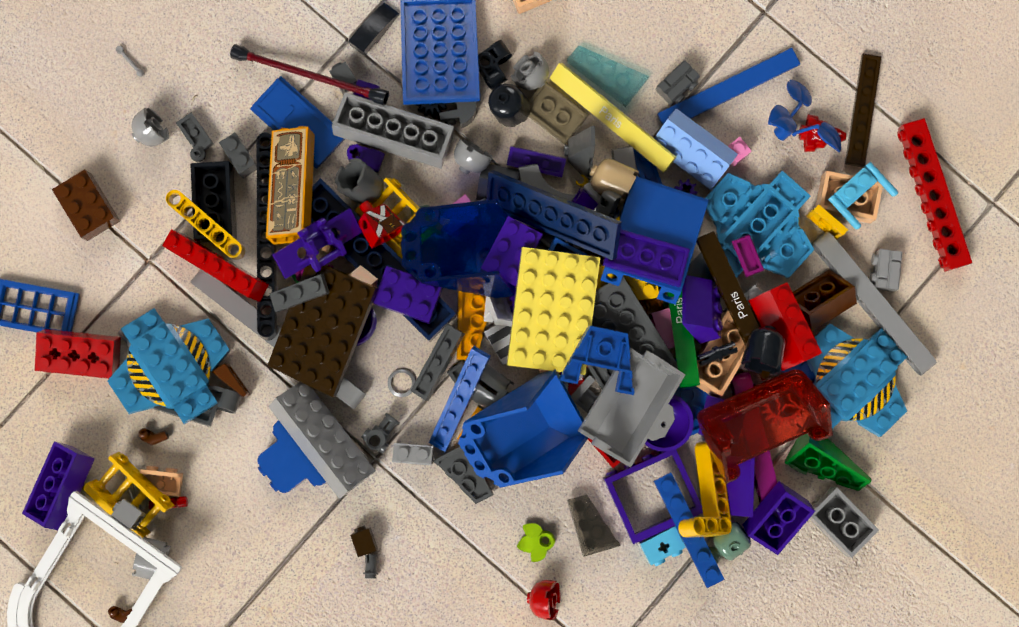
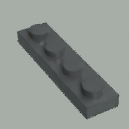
M446 324L411 392L425 401H429L465 333L450 324Z

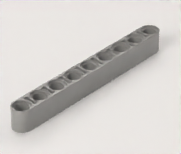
M826 231L811 243L815 252L831 271L855 286L856 300L878 328H882L896 346L907 356L905 360L918 375L922 376L937 363L931 353L831 233Z

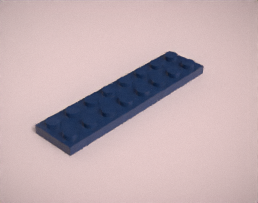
M495 170L488 173L487 208L610 260L617 258L621 221Z

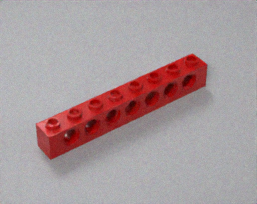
M923 118L903 124L898 128L897 136L903 144V154L910 165V176L914 178L916 183L915 191L920 196L922 202L921 210L926 214L928 220L927 228L929 232H932L934 238L932 242L939 254V265L944 269V272L972 264L926 120ZM912 138L918 140V146L912 143ZM918 156L924 158V164L918 161ZM924 174L930 176V182L924 179ZM930 191L935 193L936 200L931 199ZM936 209L941 211L942 218L936 216ZM942 227L947 229L948 236L942 234ZM948 245L953 247V255L948 252Z

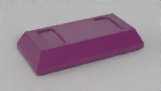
M750 235L732 241L746 277L764 271Z

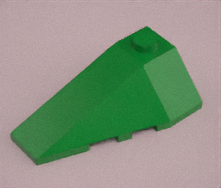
M809 427L797 438L785 459V464L799 473L805 475L811 473L817 475L818 479L821 480L827 478L835 481L837 485L860 491L872 481L832 441L812 427Z

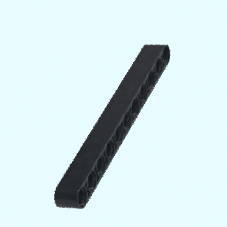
M264 132L259 134L256 140L257 278L268 283V288L275 292L277 291V263L272 254L276 252V244L273 245L268 239L262 238L267 226V220H262V216L267 214L268 202H263L262 198L268 195L269 182L262 183V179L269 177L270 163L263 165L262 161L270 159L271 143L266 147L262 146V143L266 140L271 142L272 137L271 134ZM271 251L272 253L269 258H263V252ZM269 269L272 271L269 277L262 276L264 270ZM270 295L263 296L260 302L257 301V331L262 339L268 341L274 339L277 334V312L274 310ZM265 307L272 308V312L269 315L262 314V310ZM270 326L272 327L271 333L263 334V328Z

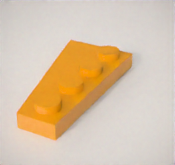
M458 283L457 329L465 333L457 348L456 360H466L473 346L480 349L484 328L487 323L484 322L487 292L494 293L497 284Z

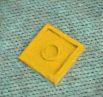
M819 204L806 215L823 232L828 231L835 239L843 236L848 231L843 224Z

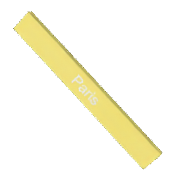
M563 63L558 64L549 79L663 173L667 171L676 158L673 153Z

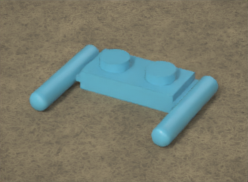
M871 161L828 199L856 230L861 228V223L847 208L877 181L891 196L895 197L898 194L897 189Z

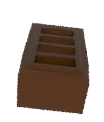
M224 363L213 371L218 378L238 392V394L243 397L250 396V392L230 364Z

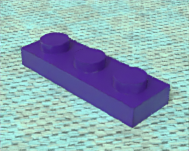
M510 146L507 160L508 166L517 168L538 164L540 173L561 178L566 163V158Z

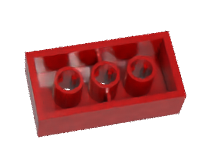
M50 329L41 330L36 333L35 371L109 379L120 365L121 337Z

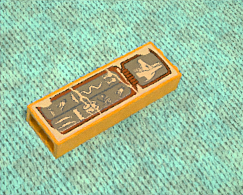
M298 126L291 129L280 128L279 130L272 131L266 238L273 245L294 242L300 238L297 232L311 225L315 134L306 126Z

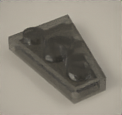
M587 494L567 500L583 557L621 546Z

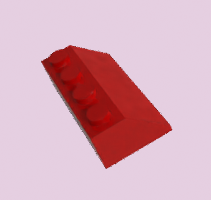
M788 282L748 300L760 327H765L766 325L773 326L785 338L786 347L781 367L782 371L822 354Z

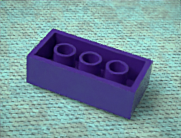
M54 441L22 514L44 528L58 530L68 516L69 497L74 491L80 493L95 458L73 446Z

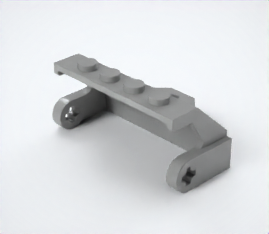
M630 348V367L633 375L634 395L615 392L619 371L614 370L578 432L593 440L592 445L630 468L647 439L654 441L665 437L675 420L673 407L669 405V402L685 377L684 373L653 353L646 351L644 355H641L632 348Z

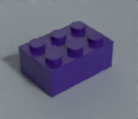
M508 216L481 269L517 287L521 248L537 249L544 235Z
M386 266L373 303L376 306L431 324L443 286Z
M779 481L753 511V517H748L742 525L750 538L779 555L815 513V510L809 500Z

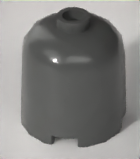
M350 159V163L345 167L341 166L336 174L335 183L338 187L337 190L358 204H362L367 200L371 204L376 202L383 192L382 178L361 159Z

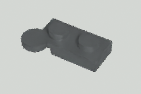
M191 112L177 121L176 124L193 147L190 152L191 159L195 162H201L206 157L205 150L214 145V143Z

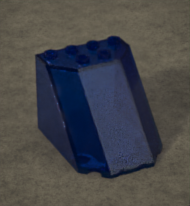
M497 199L419 208L415 213V217L401 228V266L422 284L493 298L515 296V286L508 283L499 271L487 272L481 269L508 216Z

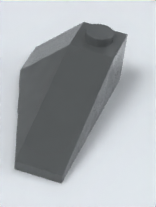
M590 126L569 138L568 145H564V156H568V162L581 175L591 180L592 176L589 174L591 168H593L595 126Z

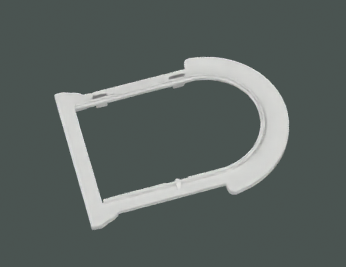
M74 491L68 500V516L61 524L56 536L33 574L29 577L26 584L19 582L13 586L7 609L8 627H34L32 613L35 599L85 516L157 567L121 627H137L162 585L170 581L182 570V566L116 520L81 493Z

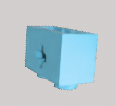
M675 526L639 542L648 563L655 566L664 563L665 558L670 555L676 557L682 554V549L686 548ZM661 542L667 544L665 547L666 551L664 552L661 549L658 550L661 547Z

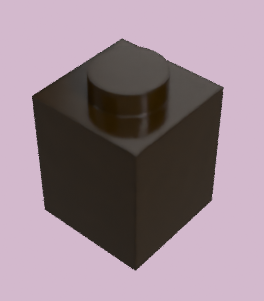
M364 525L354 529L355 533L350 536L358 557L378 550L371 527L366 529Z

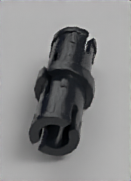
M730 341L720 347H712V350L697 355V360L705 358V360L698 362L699 365L703 367L714 361L719 362L723 357L737 353V347L729 349L736 346L734 341Z

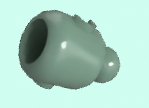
M731 522L732 528L729 534L713 537L714 546L709 547L716 563L722 557L732 561L751 546L750 537L738 522Z

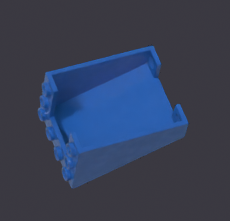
M636 176L620 214L621 229L689 248L690 252L681 286H672L605 266L600 280L619 286L623 275L660 286L657 299L676 305L683 288L709 200ZM607 274H614L617 278H610ZM665 292H670V293H672L674 296H673V297H668V296H666L664 293H665Z

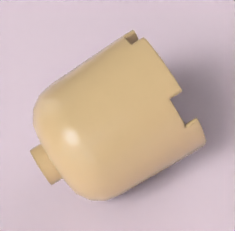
M604 159L598 166L594 164L589 174L593 176L591 186L600 195L607 190L621 195L618 205L622 206L639 171L613 159Z

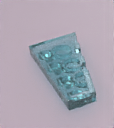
M579 45L567 59L570 65L624 107L630 103L649 79V76Z

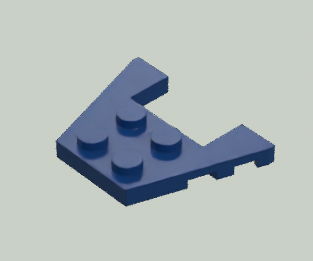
M588 326L559 380L578 384L581 366L586 364L619 371L615 392L634 395L628 333Z

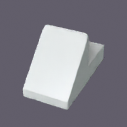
M487 292L484 322L512 327L513 315L505 294Z

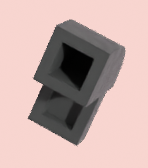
M456 102L457 110L439 113L442 123L455 125L456 122L460 121L461 128H464L471 124L476 116V102Z

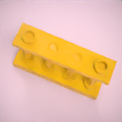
M385 178L384 181L388 187L382 192L380 198L372 203V206L375 208L381 205L395 192L402 200L392 211L398 215L408 205L415 212L405 223L406 226L401 234L386 242L407 265H411L417 260L414 256L415 251L433 232L436 235H441L443 233L440 229L442 226L435 219L431 220L400 188L402 185L397 179ZM359 205V206L355 209V211H356L360 216H362V215H363V212H362V210L359 208V207H360V205ZM421 219L428 226L427 229L410 246L405 247L401 243V238Z
M117 452L109 456L108 459L113 465L99 481L94 479L86 483L82 489L104 511L112 515L114 512L112 509L119 501V498L134 483L141 492L131 503L138 507L148 497L155 504L134 531L142 538L147 537L151 533L147 529V525L160 510L166 512L173 508L174 504L167 495L161 493L140 473L126 455ZM120 470L127 478L111 494L105 485Z

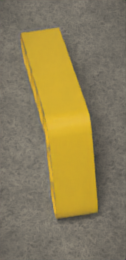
M714 438L697 442L695 445V456L704 517L681 520L678 529L685 538L726 535L731 532L732 524L721 446L719 441Z

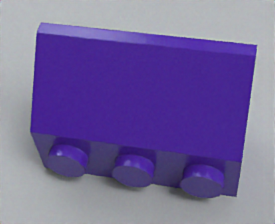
M686 275L682 288L683 326L699 344L721 338L723 324L721 321L722 306L720 298L722 296L718 287L712 280Z
M725 456L723 466L730 516L753 517L755 457Z

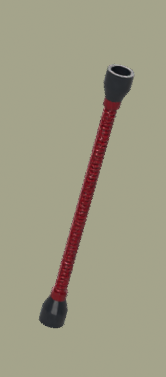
M234 44L230 51L231 59L254 61L341 89L343 88L364 95V97L371 99L374 103L383 106L386 105L389 98V91L364 88L306 69L304 70L256 55L241 45Z

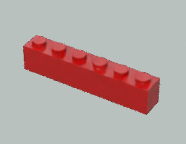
M173 229L170 230L162 245L253 300L260 302L269 286L268 283L187 235Z

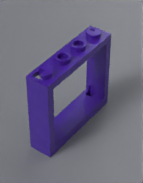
M676 449L666 452L659 451L660 454L655 456L652 453L641 458L642 462L633 463L631 468L624 465V470L619 472L616 469L606 473L607 477L603 479L632 544L675 526L672 518L669 517L634 533L612 482L665 458L673 457L694 504V507L689 508L693 517L703 513L702 505Z

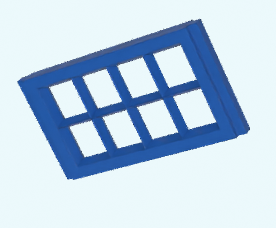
M0 279V314L2 305L14 307L12 321L0 319V326L36 333L44 329L57 330L49 328L51 315L55 314L64 316L61 330L59 331L72 332L80 294ZM6 287L18 289L16 303L4 301ZM23 290L35 292L32 306L20 304ZM39 293L51 295L48 309L36 307ZM55 296L67 298L65 312L53 310ZM19 308L31 310L28 324L16 322ZM35 311L47 313L44 327L32 325Z

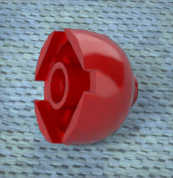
M555 580L539 581L532 587L531 592L527 594V603L530 605L532 613L538 618L554 620L557 617L559 609L555 608L556 604L560 603L561 591L559 583H556L557 581Z

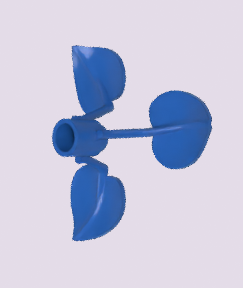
M793 79L789 80L787 91L794 100L798 101V105L791 114L781 105H776L771 110L768 125L776 126L774 133L777 138L784 141L790 135L795 137L797 134L818 129L819 137L836 151L841 152L840 136L837 130L827 122L796 131L797 124L792 117L802 104L809 107L812 103V97L803 84Z

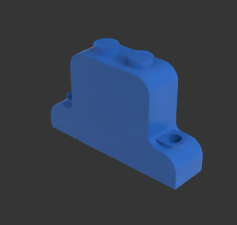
M278 420L274 424L272 431L277 438V442L258 456L257 462L260 473L264 477L268 476L271 480L269 484L276 492H290L306 479L314 487L326 484L327 482Z

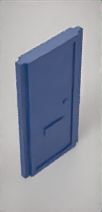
M281 76L273 82L250 108L272 130H279L280 128L291 129L298 126L309 127L315 134L313 166L316 169L345 140V138L333 135V122Z

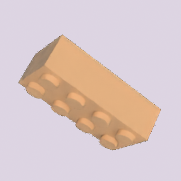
M728 310L721 314L723 324L721 338L704 342L697 354L700 355L712 350V347H720L730 341H734L736 346L729 349L737 347L738 352L723 357L719 362L714 361L701 367L698 362L705 360V358L697 360L700 385L696 387L716 398L723 396L741 365L746 347Z

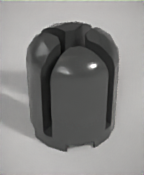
M487 364L480 380L495 390L497 395L495 396L478 384L471 400L485 409L507 395L509 392L506 389L510 383L514 385V382Z

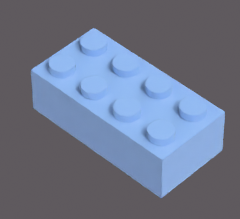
M675 109L654 138L676 156L673 161L676 165L710 190L738 155L678 109Z

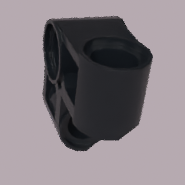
M502 40L496 41L478 55L479 73L491 90L508 80L499 68V65L508 61L512 54ZM485 59L488 60L490 64L487 66H483L480 63V61Z

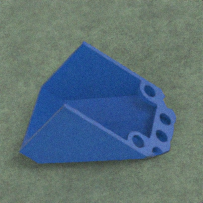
M556 369L538 374L463 423V431L458 444L463 449L477 476L483 479L487 477L493 480L495 485L506 487L561 475L567 470L588 437L578 432L584 420L563 381L559 380L560 376Z

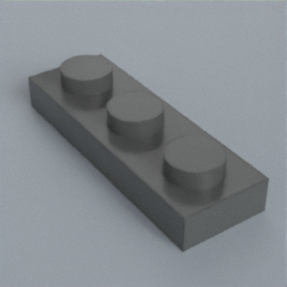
M320 274L269 294L275 312H280L330 292L324 274Z

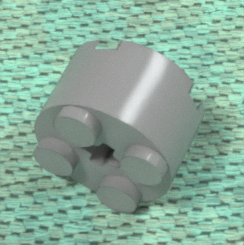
M143 537V539L169 556L171 546H168L167 542ZM136 553L133 569L136 571L132 573V576L150 580L157 567Z

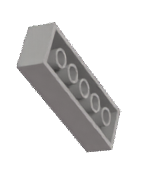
M346 92L332 123L333 135L440 169H442L454 134V126L388 105L383 106L374 103L372 100Z
M299 382L277 396L268 406L339 499L368 479L376 471L312 387Z

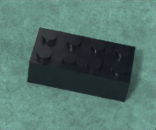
M229 161L190 163L192 202L237 240L233 165ZM192 208L193 215L195 214V208ZM204 221L202 229H207L210 226V222ZM193 227L195 241L198 243L211 242ZM224 233L217 235V242L223 241Z

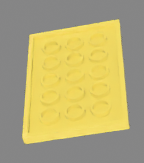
M527 247L521 248L507 365L549 371L556 369L557 372H563L587 327L592 326L600 257ZM586 364L581 366V375L586 374Z

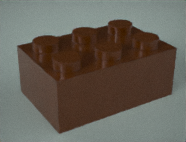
M85 169L52 189L79 236L86 241L91 240L120 222L95 178Z

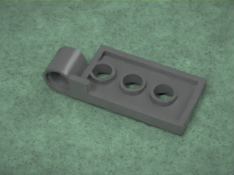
M208 385V389L218 404L191 421L211 427L217 409L236 414L242 397L238 392ZM162 406L152 408L179 417L174 409Z

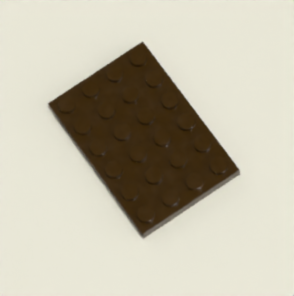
M310 264L304 268L299 282L324 274L330 293L289 308L267 366L328 396L336 397L379 288L328 265H324L320 271L316 272Z

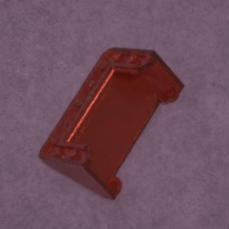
M798 369L790 370L707 407L697 414L699 427L721 477L726 484L739 478L741 471L738 464L802 435L808 434L810 438L816 441L833 436L830 403L807 375Z

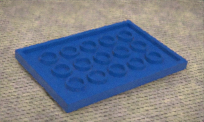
M400 0L403 105L480 101L476 0Z

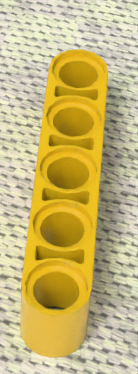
M171 190L167 193V204L227 256L234 260L244 257L245 247L178 190ZM176 196H180V202L173 204V199ZM195 208V214L192 217H188V210ZM209 221L210 226L205 230L202 229L203 222ZM224 233L223 241L217 242V235ZM239 246L238 253L232 255L231 248Z

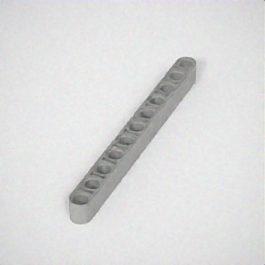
M200 269L191 280V283L260 336L257 331V309L226 284ZM277 325V334L274 339L265 340L273 347L276 344L281 327ZM264 327L262 333L265 335L270 334L272 327ZM345 377L337 393V397L352 409H355L366 395V393Z

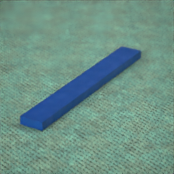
M790 48L658 113L657 116L662 125H664L675 109H678L692 119L800 66V62L794 50Z

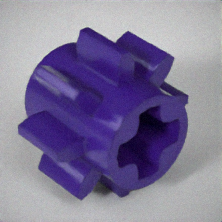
M687 179L684 183L682 180H679L678 184L680 187H674V189L681 191L683 188H688V193L693 195L698 193L694 191L696 183H689L690 179Z

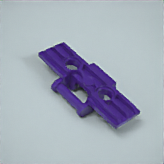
M348 208L328 221L325 218H321L297 232L300 237L299 239L272 255L285 279L310 264L318 272L321 270V267L340 255H346L343 244L362 233L351 209ZM332 228H335L338 232L336 238L331 231ZM331 245L336 248L317 260L318 250L324 246ZM301 247L306 250L304 258H299L297 255V251Z

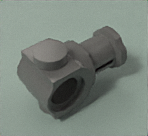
M385 413V418L379 426L375 425L372 430L368 428L361 438H363L370 449L380 451L383 454L390 445L387 443L391 437L389 435L390 432L400 422L388 413ZM374 435L380 438V444L376 447L370 442Z

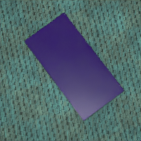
M621 229L617 258L610 260L605 257L602 266L680 287L690 249Z

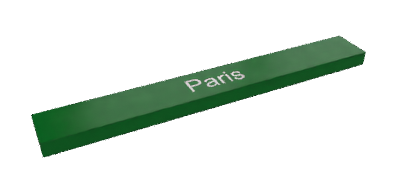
M681 291L676 305L669 303L677 368L685 374L680 383V388L700 385L694 337L682 324ZM668 292V297L674 296L672 293Z

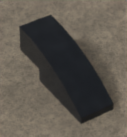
M383 3L349 39L350 46L366 56L373 45L380 41L399 16V13L386 3Z

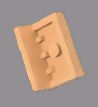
M147 466L146 469H140V473L161 493L167 496L180 497L183 473H177L178 469L166 468V471H159V467Z

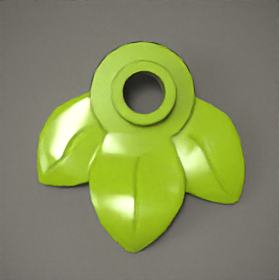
M535 523L523 525L526 536L518 542L517 548L523 552L531 553L532 562L543 560L547 550L551 549L555 544L554 535L550 531H543L540 525ZM545 536L549 538L547 544L542 543V538Z

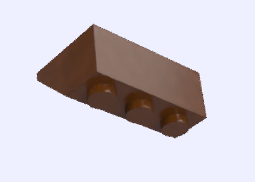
M830 269L792 292L812 332L857 304L855 286Z

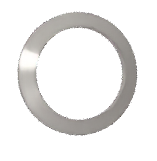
M398 369L389 376L388 388L393 395L406 397L412 393L411 389L416 382L415 377L408 370ZM398 373H406L412 380L410 390L403 394L395 392L391 386L392 378Z

